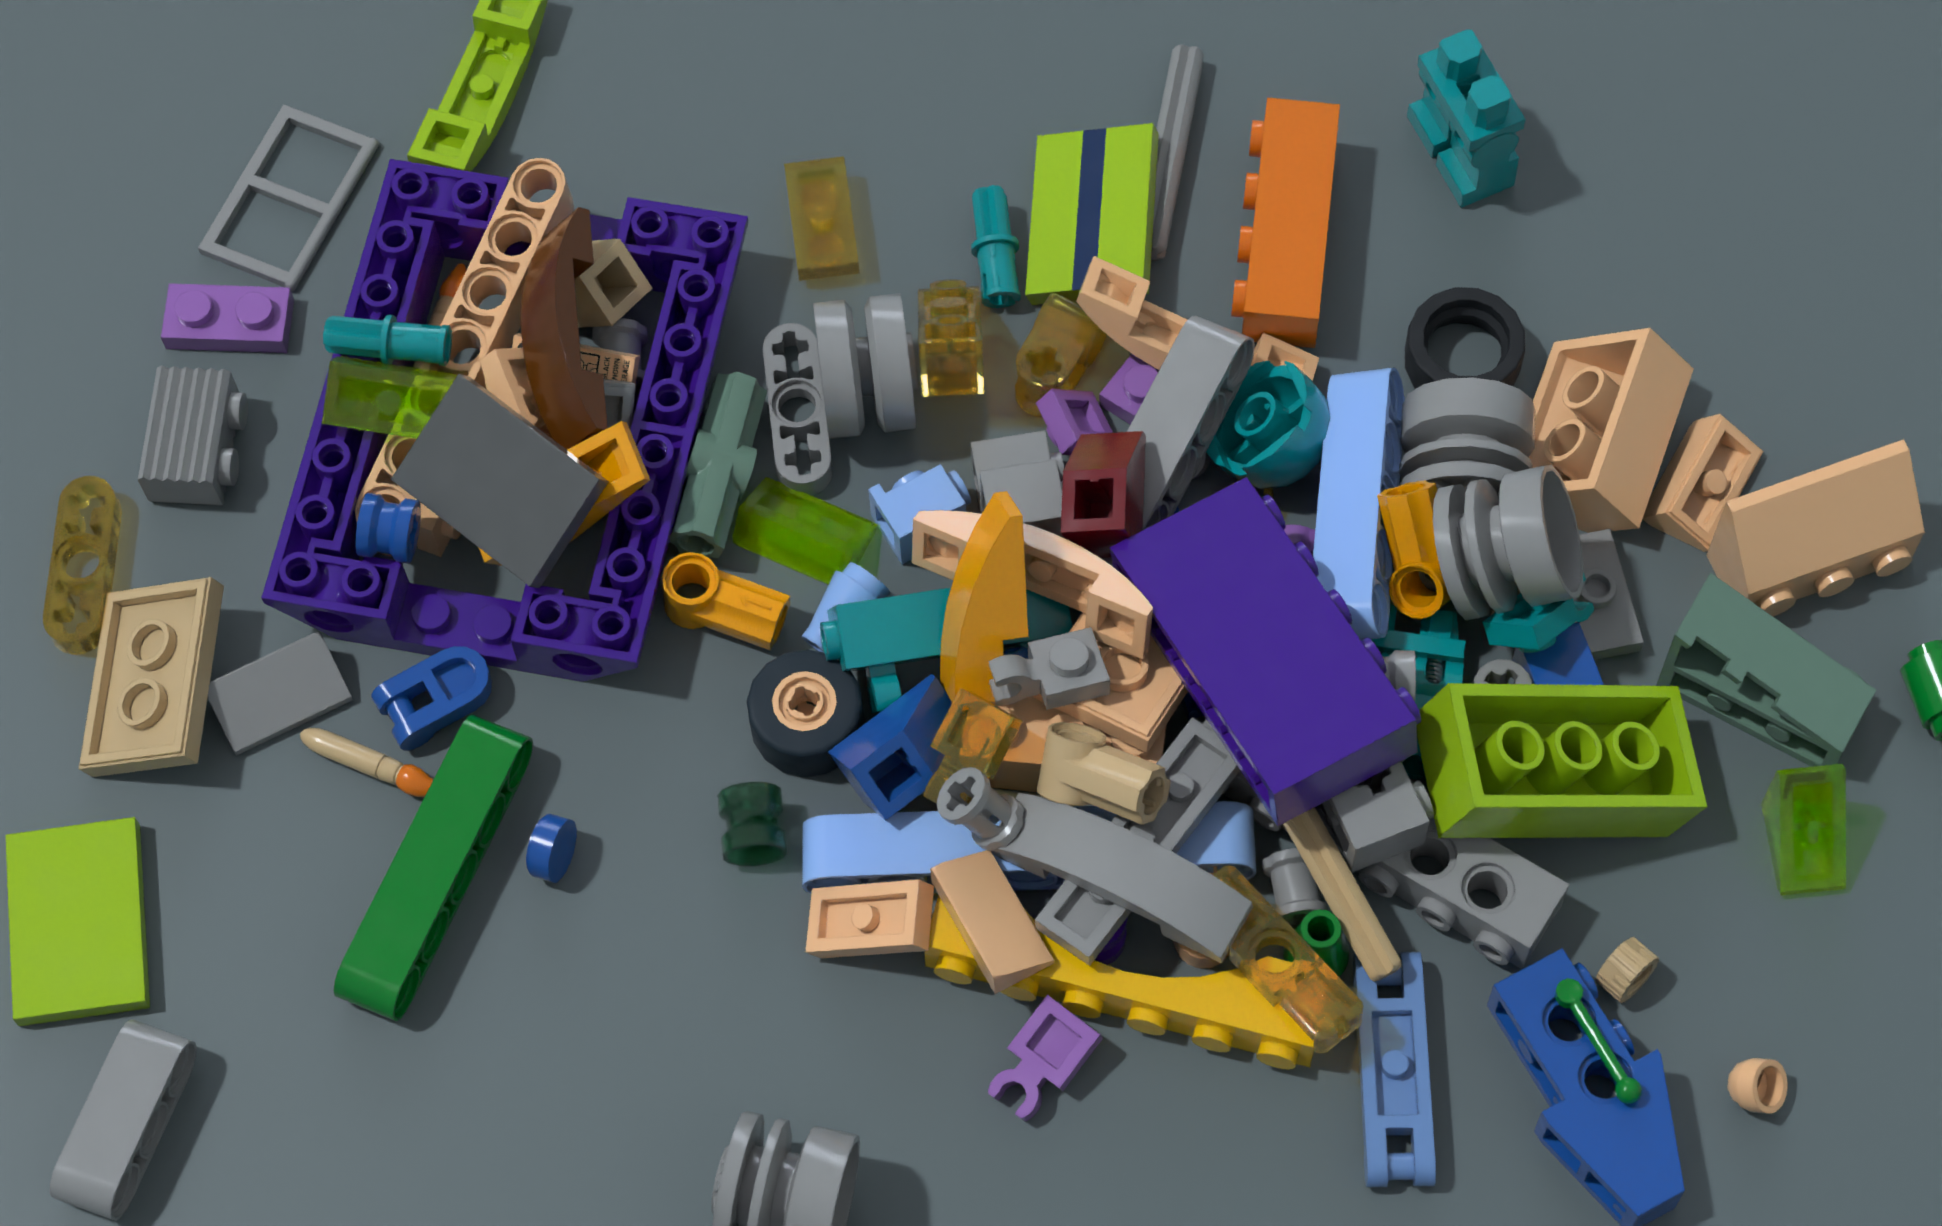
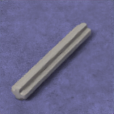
M1181 44L1172 50L1157 124L1159 140L1151 260L1154 261L1161 260L1166 256L1200 83L1204 53L1196 46L1188 47Z

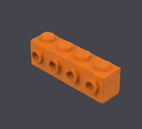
M1267 97L1265 121L1252 120L1249 156L1260 157L1259 174L1247 172L1243 209L1255 210L1253 227L1241 226L1237 262L1249 264L1247 281L1235 279L1231 317L1243 318L1242 334L1254 339V342H1258L1264 332L1292 346L1315 348L1340 104Z

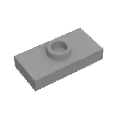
M1611 529L1579 534L1584 566L1583 573L1586 580L1583 582L1580 596L1573 598V600L1593 603L1594 611L1587 620L1579 623L1594 660L1641 651L1644 641Z

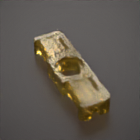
M1228 865L1214 873L1213 876L1235 889L1253 903L1252 911L1229 949L1230 961L1273 1007L1280 1002L1279 1005L1314 1040V1051L1320 1054L1328 1052L1359 1028L1363 1017V1003L1237 868ZM1268 945H1280L1291 952L1294 961L1288 969L1272 973L1261 968L1255 957L1262 948Z

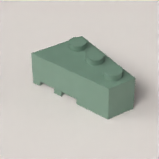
M1712 573L1707 577L1676 631L1656 686H1679L1681 699L1828 776H1831L1876 692V689L1866 683L1856 672L1839 664Z

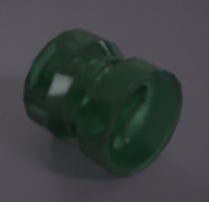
M746 782L731 785L719 792L717 795L719 816L726 822L727 831L721 837L722 856L725 862L737 866H759L774 863L787 855L785 830L778 826V817L783 812L782 791L780 787L767 782Z

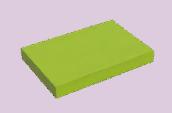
M130 817L6 834L12 1012L15 1023L18 1026L150 1008L140 824L137 819Z

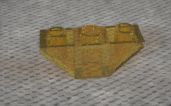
M944 279L932 282L929 289H918V344L922 397L985 394L979 286L967 287V283L963 280Z

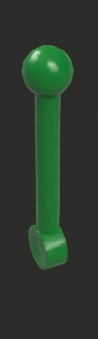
M1574 979L1562 980L1556 987V1002L1564 1008L1571 1009L1616 1082V1097L1622 1103H1635L1642 1095L1641 1085L1635 1078L1627 1076L1582 1003V985Z

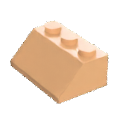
M1651 328L1554 342L1533 399L1536 417L1535 448L1529 456L1532 466L1535 468L1552 465L1558 471L1569 493L1578 529L1588 533L1605 529L1619 531L1640 528L1694 370Z
M1905 440L1888 444L1726 501L1706 555L1716 576L1771 616H1776L1791 608L1797 599L1814 593H1818L1819 597H1829L1847 589L1856 578L1876 572L1879 577H1884L1907 567L1912 562V557L1925 531L1910 450Z

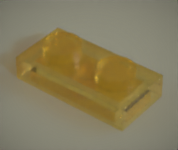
M844 156L785 163L784 168L799 281L859 274V261Z

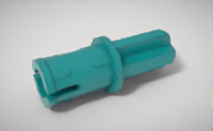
M998 185L980 187L975 189L972 194L977 239L971 244V252L974 257L978 258L982 304L990 308H1005L1016 304L1015 301L1021 300L1015 265V253L1019 250V240L1011 235L1007 196L1003 188Z
M386 315L384 321L331 316L327 318L324 325L323 344L329 353L381 358L383 365H391L395 359L437 363L441 366H446L451 355L452 330L450 325L437 326L397 322L395 315Z

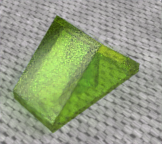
M1843 764L1776 770L1761 802L1778 892L1780 895L1846 889V768Z

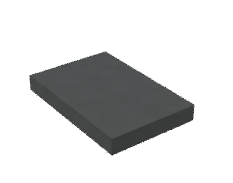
M463 374L457 375L391 478L397 485L419 500V502L529 587L535 588L541 587L609 482L471 377Z

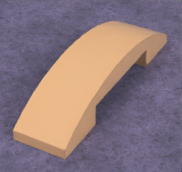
M1094 256L1088 267L1076 302L1087 316L1116 343L1137 358L1160 370L1180 330L1188 319L1144 300L1150 284L1149 280ZM1263 332L1255 346L1251 366L1257 362L1268 360L1276 367L1285 365L1284 361L1296 365L1313 382L1319 357Z
M947 510L919 511L913 519L912 564L953 580L959 560L981 514ZM1023 523L1026 589L1085 613V628H1092L1097 641L1144 659L1149 651L1153 606L1145 596L1118 570L1090 551L1056 534Z

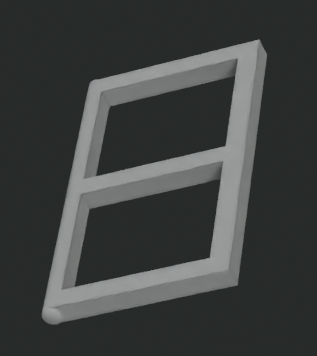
M283 104L198 247L200 254L282 287H289L291 291H295L380 145L379 141ZM290 124L359 150L329 204L259 177ZM250 191L320 217L289 272L219 245Z

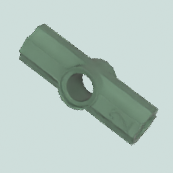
M737 371L732 374L717 373L709 389V395L703 410V418L700 428H697L669 540L670 543L678 548L681 554L694 552L703 554L706 557L719 558L728 541L729 529L734 519L733 515L737 501L741 500L746 490L757 456V449L753 448L752 445L767 390L758 384L755 377Z

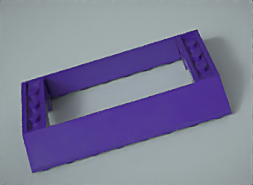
M390 159L344 317L384 321L386 315H395L397 322L426 324L444 258L472 260L508 185L509 178ZM632 197L627 198L622 219L590 214L592 241L621 239L652 286L651 290L665 293L630 429L650 481L609 512L588 593L590 600L565 596L563 589L547 586L535 588L525 584L522 600L519 602L409 583L403 564L395 560L364 557L363 561H360V556L356 554L355 547L357 529L355 507L357 499L404 403L415 361L394 359L391 365H383L381 358L333 353L261 597L263 603L338 640L430 656L453 646L468 647L477 651L485 659L488 666L584 682L638 668L749 223L748 216ZM523 241L516 242L510 245L504 254L510 256L520 255L531 244Z

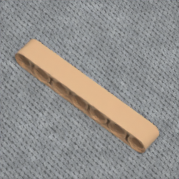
M544 158L529 159L520 164L512 174L440 325H450L452 330V349L449 362L446 366H441L437 363H422L357 499L355 507L356 521H358L360 507L367 493L381 494L386 502L398 504L405 498L417 500L392 481L391 478L430 418L427 417L429 411L433 406L441 402L458 374L471 377L486 389L480 360L494 349L511 348L514 335L518 333L521 327L522 294L531 259L544 236L574 211L573 198L564 172L553 161ZM551 189L556 191L550 199L544 202L529 201L533 194L539 190ZM523 241L531 244L520 255L510 256L504 254L507 248L516 242ZM496 294L505 296L502 304L494 309L485 310L479 308L481 302L488 296ZM464 349H480L478 356L469 363L458 364L453 362L456 355ZM380 553L382 555L392 557L391 554Z

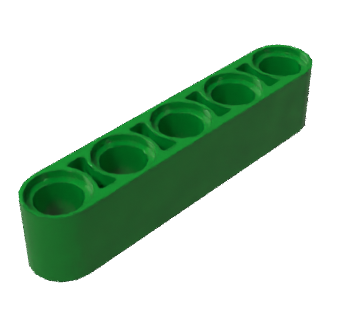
M475 715L468 716L462 723L341 962L334 982V996L394 1021L400 1020L407 1012L527 770L533 750V739L531 737Z

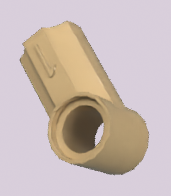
M1067 722L1053 723L1048 726L1037 785V792L1042 797L1067 805L1083 806L1091 804L1141 825L1155 821L1160 808L1167 802L1171 780L1167 779L1165 775V767L1106 745V735L1095 728Z

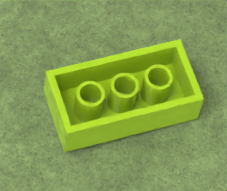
M1448 683L1419 709L1421 723L1416 725L1417 739L1430 801L1433 807L1438 838L1669 837L1707 808L1679 686Z

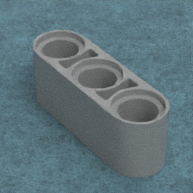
M133 1019L125 1023L107 1055L56 1163L50 1181V1195L52 1198L116 1221L122 1217L138 1189L190 1077L197 1051L194 1041Z

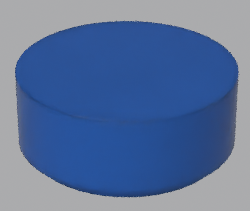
M547 814L536 824L530 837L526 854L527 869L532 877L556 883L564 876L573 857L576 845L577 828L573 820L554 814Z

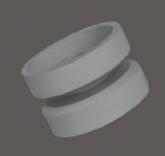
M901 293L870 296L864 306L866 337L855 338L852 308L845 300L813 303L829 439L861 435L865 427L862 397L874 395L877 424L884 433L916 430L913 390L918 389L912 334L911 332L906 333Z

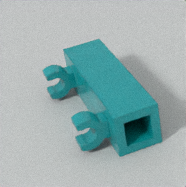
M951 587L839 604L827 610L829 621L820 623L823 653H825L827 661L838 659L842 671L866 670L871 713L883 711L902 696L895 669L896 664L940 658L946 603ZM1026 589L1028 637L1003 640V648L1011 646H1024L1028 648V642L1069 633L1072 628L1069 606Z

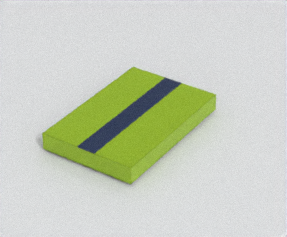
M1153 123L1037 136L1025 295L1031 305L1076 301L1094 256L1150 281L1159 133Z

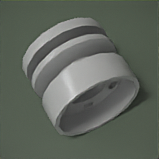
M1473 377L1442 379L1423 384L1408 393L1402 404L1400 442L1405 455L1399 464V474L1402 480L1400 485L1426 480L1429 483H1436L1437 491L1438 488L1458 484L1467 489L1470 481L1486 479L1494 487L1499 497L1500 483L1504 474L1533 468L1529 458L1535 448L1536 410L1533 400L1519 388L1500 381Z
M1552 465L1504 474L1500 483L1499 497L1494 487L1486 479L1470 481L1467 489L1461 484L1438 488L1433 505V528L1438 561L1447 592L1457 612L1465 620L1488 616L1491 608L1497 614L1513 611L1517 601L1518 588L1523 598L1531 607L1580 596L1583 587L1584 566L1578 525L1566 486L1560 474Z
M750 1111L743 1112L735 1126L730 1144L725 1147L719 1162L711 1201L713 1213L712 1226H847L859 1164V1135L815 1126L808 1134L800 1154L791 1152L792 1133L789 1120L782 1118L775 1120L766 1144L763 1146L765 1127L763 1114Z

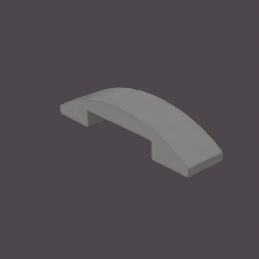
M1017 794L1016 799L1024 808L1022 828L1016 838L1007 846L991 851L993 855L1043 879H1046L1050 872L1068 880L1079 887L1159 924L1163 936L1217 962H1223L1253 909V903L1249 899L1192 862L1131 830L1066 804L1057 803L1035 795Z

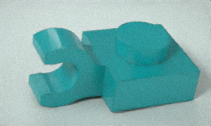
M1583 573V582H1584V581L1586 580V578H1585V574ZM1520 593L1517 595L1513 611L1499 614L1495 612L1483 621L1489 645L1516 647L1521 652L1533 653L1552 646L1556 642V637L1573 623L1587 620L1592 615L1594 606L1591 602H1579L1569 599L1531 607Z

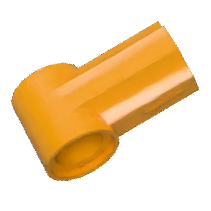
M1426 480L1409 482L1394 488L1385 489L1377 495L1395 571L1389 582V595L1394 606L1401 613L1418 619L1432 616L1451 600L1440 570L1434 539L1433 505L1437 487L1436 483H1429ZM1419 571L1428 574L1433 579L1436 585V592L1427 589L1423 585L1419 577Z
M688 552L679 554L668 562L663 571V602L665 612L673 623L688 629L707 627L771 651L784 626L791 601L790 595L718 570L711 559L700 553ZM690 583L699 584L707 590L700 597L692 599L684 598L676 593L678 588Z

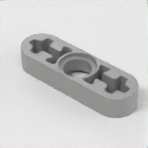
M786 323L772 329L763 342V358L777 478L783 489L795 496L809 497L822 492L830 483L833 474L818 343L814 333L807 327L796 323ZM797 346L800 378L788 379L786 359L784 357L785 347ZM795 397L806 398L815 405L814 413L808 419L801 422L789 421L780 413L782 405L787 400ZM807 440L809 458L812 463L811 473L800 475L796 467L795 441Z

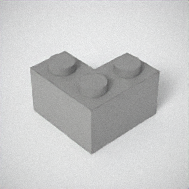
M1045 430L971 442L972 473L980 514H982L994 493L1007 491L1022 513L1023 523L1064 538L1061 534L1064 464L1061 452H1049Z

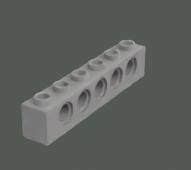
M1205 719L1203 725L1214 731L1207 719ZM1240 770L1219 798H1223L1225 795L1235 802L1251 806L1254 813V821L1268 830L1278 831L1281 828L1287 831L1283 824L1280 826L1276 825ZM1366 781L1359 783L1357 787L1367 785ZM1381 787L1371 789L1373 795L1379 793ZM1315 808L1344 858L1322 809ZM1434 817L1429 819L1430 822L1424 845L1355 871L1359 874L1360 881L1371 891L1388 898L1393 895L1398 896L1415 906L1416 913L1429 925L1442 931H1449L1452 928L1473 940L1475 949L1487 959L1501 965H1507L1510 962L1520 969L1525 967L1562 907L1570 885L1490 838H1438ZM1420 856H1429L1438 860L1444 870L1436 875L1422 874L1413 867L1411 861ZM1477 889H1486L1497 895L1501 905L1492 909L1481 908L1471 901L1468 894Z

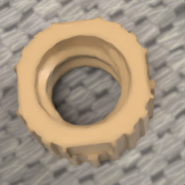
M1631 937L1621 943L1607 958L1597 973L1596 982L1620 1003L1626 1002L1648 980L1657 967L1659 958L1635 937Z

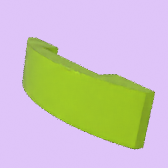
M479 0L472 15L475 31L438 110L428 109L407 154L408 162L470 172L476 167L495 139L514 101L530 61L548 0Z

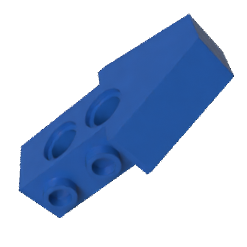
M1561 948L1494 984L1487 1007L1549 1105V1108L1541 1112L1534 1129L1540 1142L1621 1226H1644L1675 1209L1685 1191L1662 1056L1659 1050L1656 1049L1636 1061L1633 1060L1631 1056L1634 1054V1046L1627 1031L1618 1020L1612 1019L1609 1021L1595 1000L1599 994L1592 976L1581 963L1573 965L1564 949ZM1574 979L1582 985V1003L1627 1076L1635 1078L1641 1085L1642 1095L1635 1103H1622L1616 1096L1609 1099L1599 1098L1587 1089L1584 1079L1589 1076H1604L1611 1080L1615 1086L1616 1082L1571 1009L1564 1008L1556 1002V987L1562 980ZM1556 1019L1569 1020L1580 1029L1582 1038L1575 1041L1561 1040L1552 1033L1548 1023Z

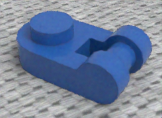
M453 646L441 650L384 681L373 690L371 698L382 715H389L393 721L392 734L399 747L404 751H409L422 746L433 737L435 732L482 706L491 693L492 679L485 659L477 651L468 647ZM427 691L433 702L416 711L411 703L413 698Z

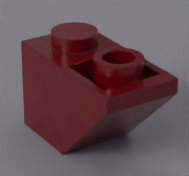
M1143 431L1081 434L1063 470L1061 534L1065 539L1090 551L1099 558H1110L1111 546L1143 530L1146 435Z

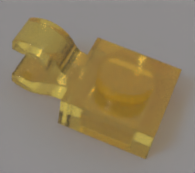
M960 688L930 747L945 756L939 768L929 780L923 796L937 804L939 791L945 781L952 774L963 768L973 767L979 769L987 778L993 779L1023 720L977 694ZM964 792L960 793V797L969 804L972 798Z

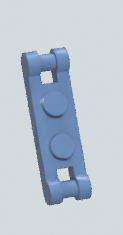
M1400 952L1401 967L1395 973L1378 981H1372L1368 977L1356 953L1353 954V986L1356 1003L1366 1188L1387 1187L1388 1180H1412L1414 1187L1435 1186L1436 1182L1421 952ZM1377 986H1400L1402 998H1378ZM1411 1135V1153H1387L1386 1136Z

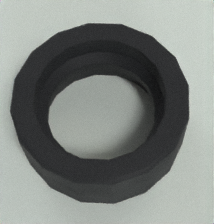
M1454 287L1432 295L1417 308L1407 332L1405 370L1415 389L1423 384L1442 379L1469 377L1495 380L1514 386L1521 371L1525 354V330L1516 311L1501 297L1479 288ZM1452 323L1473 324L1487 330L1498 340L1501 346V358L1497 366L1490 372L1478 376H1458L1443 370L1430 358L1428 354V341L1432 333L1438 328Z

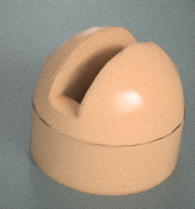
M1751 1058L1736 1064L1728 1076L1727 1089L1731 1098L1741 1108L1750 1112L1770 1114L1778 1111L1783 1105L1787 1095L1788 1082L1786 1072L1778 1061L1774 1059Z

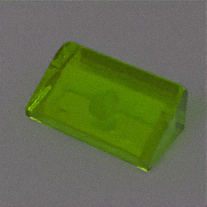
M336 356L329 364L322 424L418 438L454 382L457 374Z
M765 477L739 506L733 542L737 546L829 585L836 570L843 572L849 562L859 564L876 533L878 524L814 496L793 490L774 479Z

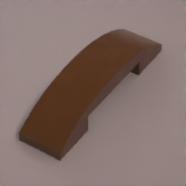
M578 207L547 233L538 245L526 274L521 305L523 354L533 396L551 438L566 450L608 428L603 374L584 370L581 367L575 279L594 264L590 210Z

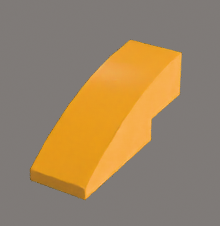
M1007 491L993 494L975 524L957 565L946 603L941 636L940 682L954 707L995 702L989 685V680L993 679L989 668V661L1003 656V640L1028 637L1023 515Z

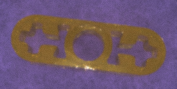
M96 476L79 477L66 485L60 494L43 610V625L54 645L62 652L71 655L90 652L99 645L107 593L112 592L122 508L110 484ZM91 498H98L102 507L93 508L91 512L90 527L94 533L92 535L85 533L86 523L79 509L87 508ZM81 552H93L99 556L98 567L89 576L74 578L66 574L67 564L74 555ZM70 594L80 597L79 607L87 622L77 624L75 633H68L62 624L71 622L74 618L76 604Z

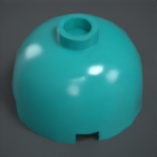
M1268 360L1257 362L1250 366L1246 377L1206 451L1215 464L1228 475L1238 481L1247 477L1253 487L1262 489L1287 487L1304 478L1322 458L1323 440L1326 438L1330 421L1327 399L1303 371L1287 361H1284L1285 365L1276 367Z

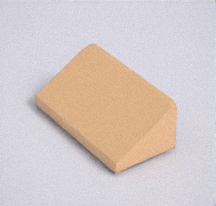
M1721 414L1695 420L1688 428L1649 498L1642 520L1650 526L1703 552L1708 551L1726 501L1740 496L1764 451Z
M986 850L949 860L930 868L931 881L994 994L1054 964L1051 954L991 851Z

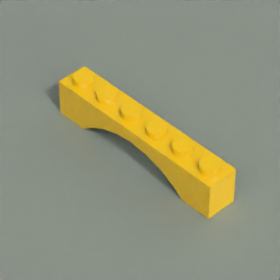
M938 895L931 919L928 951H924L926 967L934 968V973L938 977L953 983L971 984L973 979L988 983ZM1028 914L1035 927V919ZM1037 930L1051 954L1054 964L1000 991L1008 997L1022 1001H1034L1037 996L1045 998L1049 995L1055 1001L1063 1002L1062 1006L1078 1016L1099 1018L1101 1013L1127 1019L1126 1023L1128 1026L1146 1034L1163 1035L1166 1030L1192 1036L1191 1040L1194 1044L1207 1050L1228 1052L1231 1047L1256 1053L1257 1059L1266 1065L1279 1069H1294L1296 1064L1306 1067L1311 1066L1333 973L1267 956L1238 969L1201 977L1162 978L1122 971L1095 960L1089 966Z

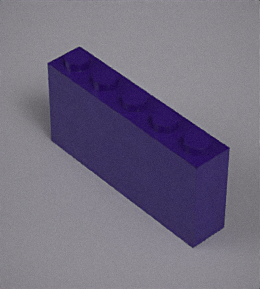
M1245 477L1111 546L1110 552L1113 567L1124 575L1153 606L1151 636L1276 825L1280 826L1417 753L1416 725L1421 723V715L1410 693L1404 687L1395 690L1385 676L1387 672L1386 665L1374 642L1370 638L1360 640L1350 626L1352 624V617L1342 596L1335 589L1327 592L1317 578L1319 571L1309 549L1301 541L1293 544L1285 533V521L1276 502L1268 494L1260 497L1248 478Z

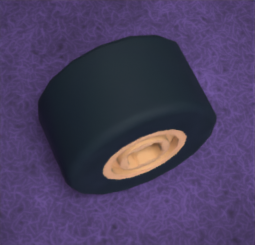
M806 649L784 653L766 663L752 681L747 698L749 723L753 742L764 760L783 773L801 777L827 774L838 768L828 751L865 724L860 684L851 670L842 671L838 659L827 661L825 653ZM806 701L814 703L816 707L811 704H807Z

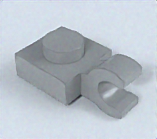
M1091 627L1028 642L1029 659L1012 654L999 656L989 661V668L993 679L989 680V685L996 706L1010 705L1024 698L1041 694L1046 710L1110 694V678Z

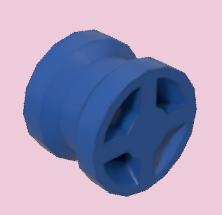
M365 494L357 521L356 554L372 558L377 553L391 554L396 562L409 564L415 554L420 530L421 506L419 500L405 498L398 504L386 502L381 494Z

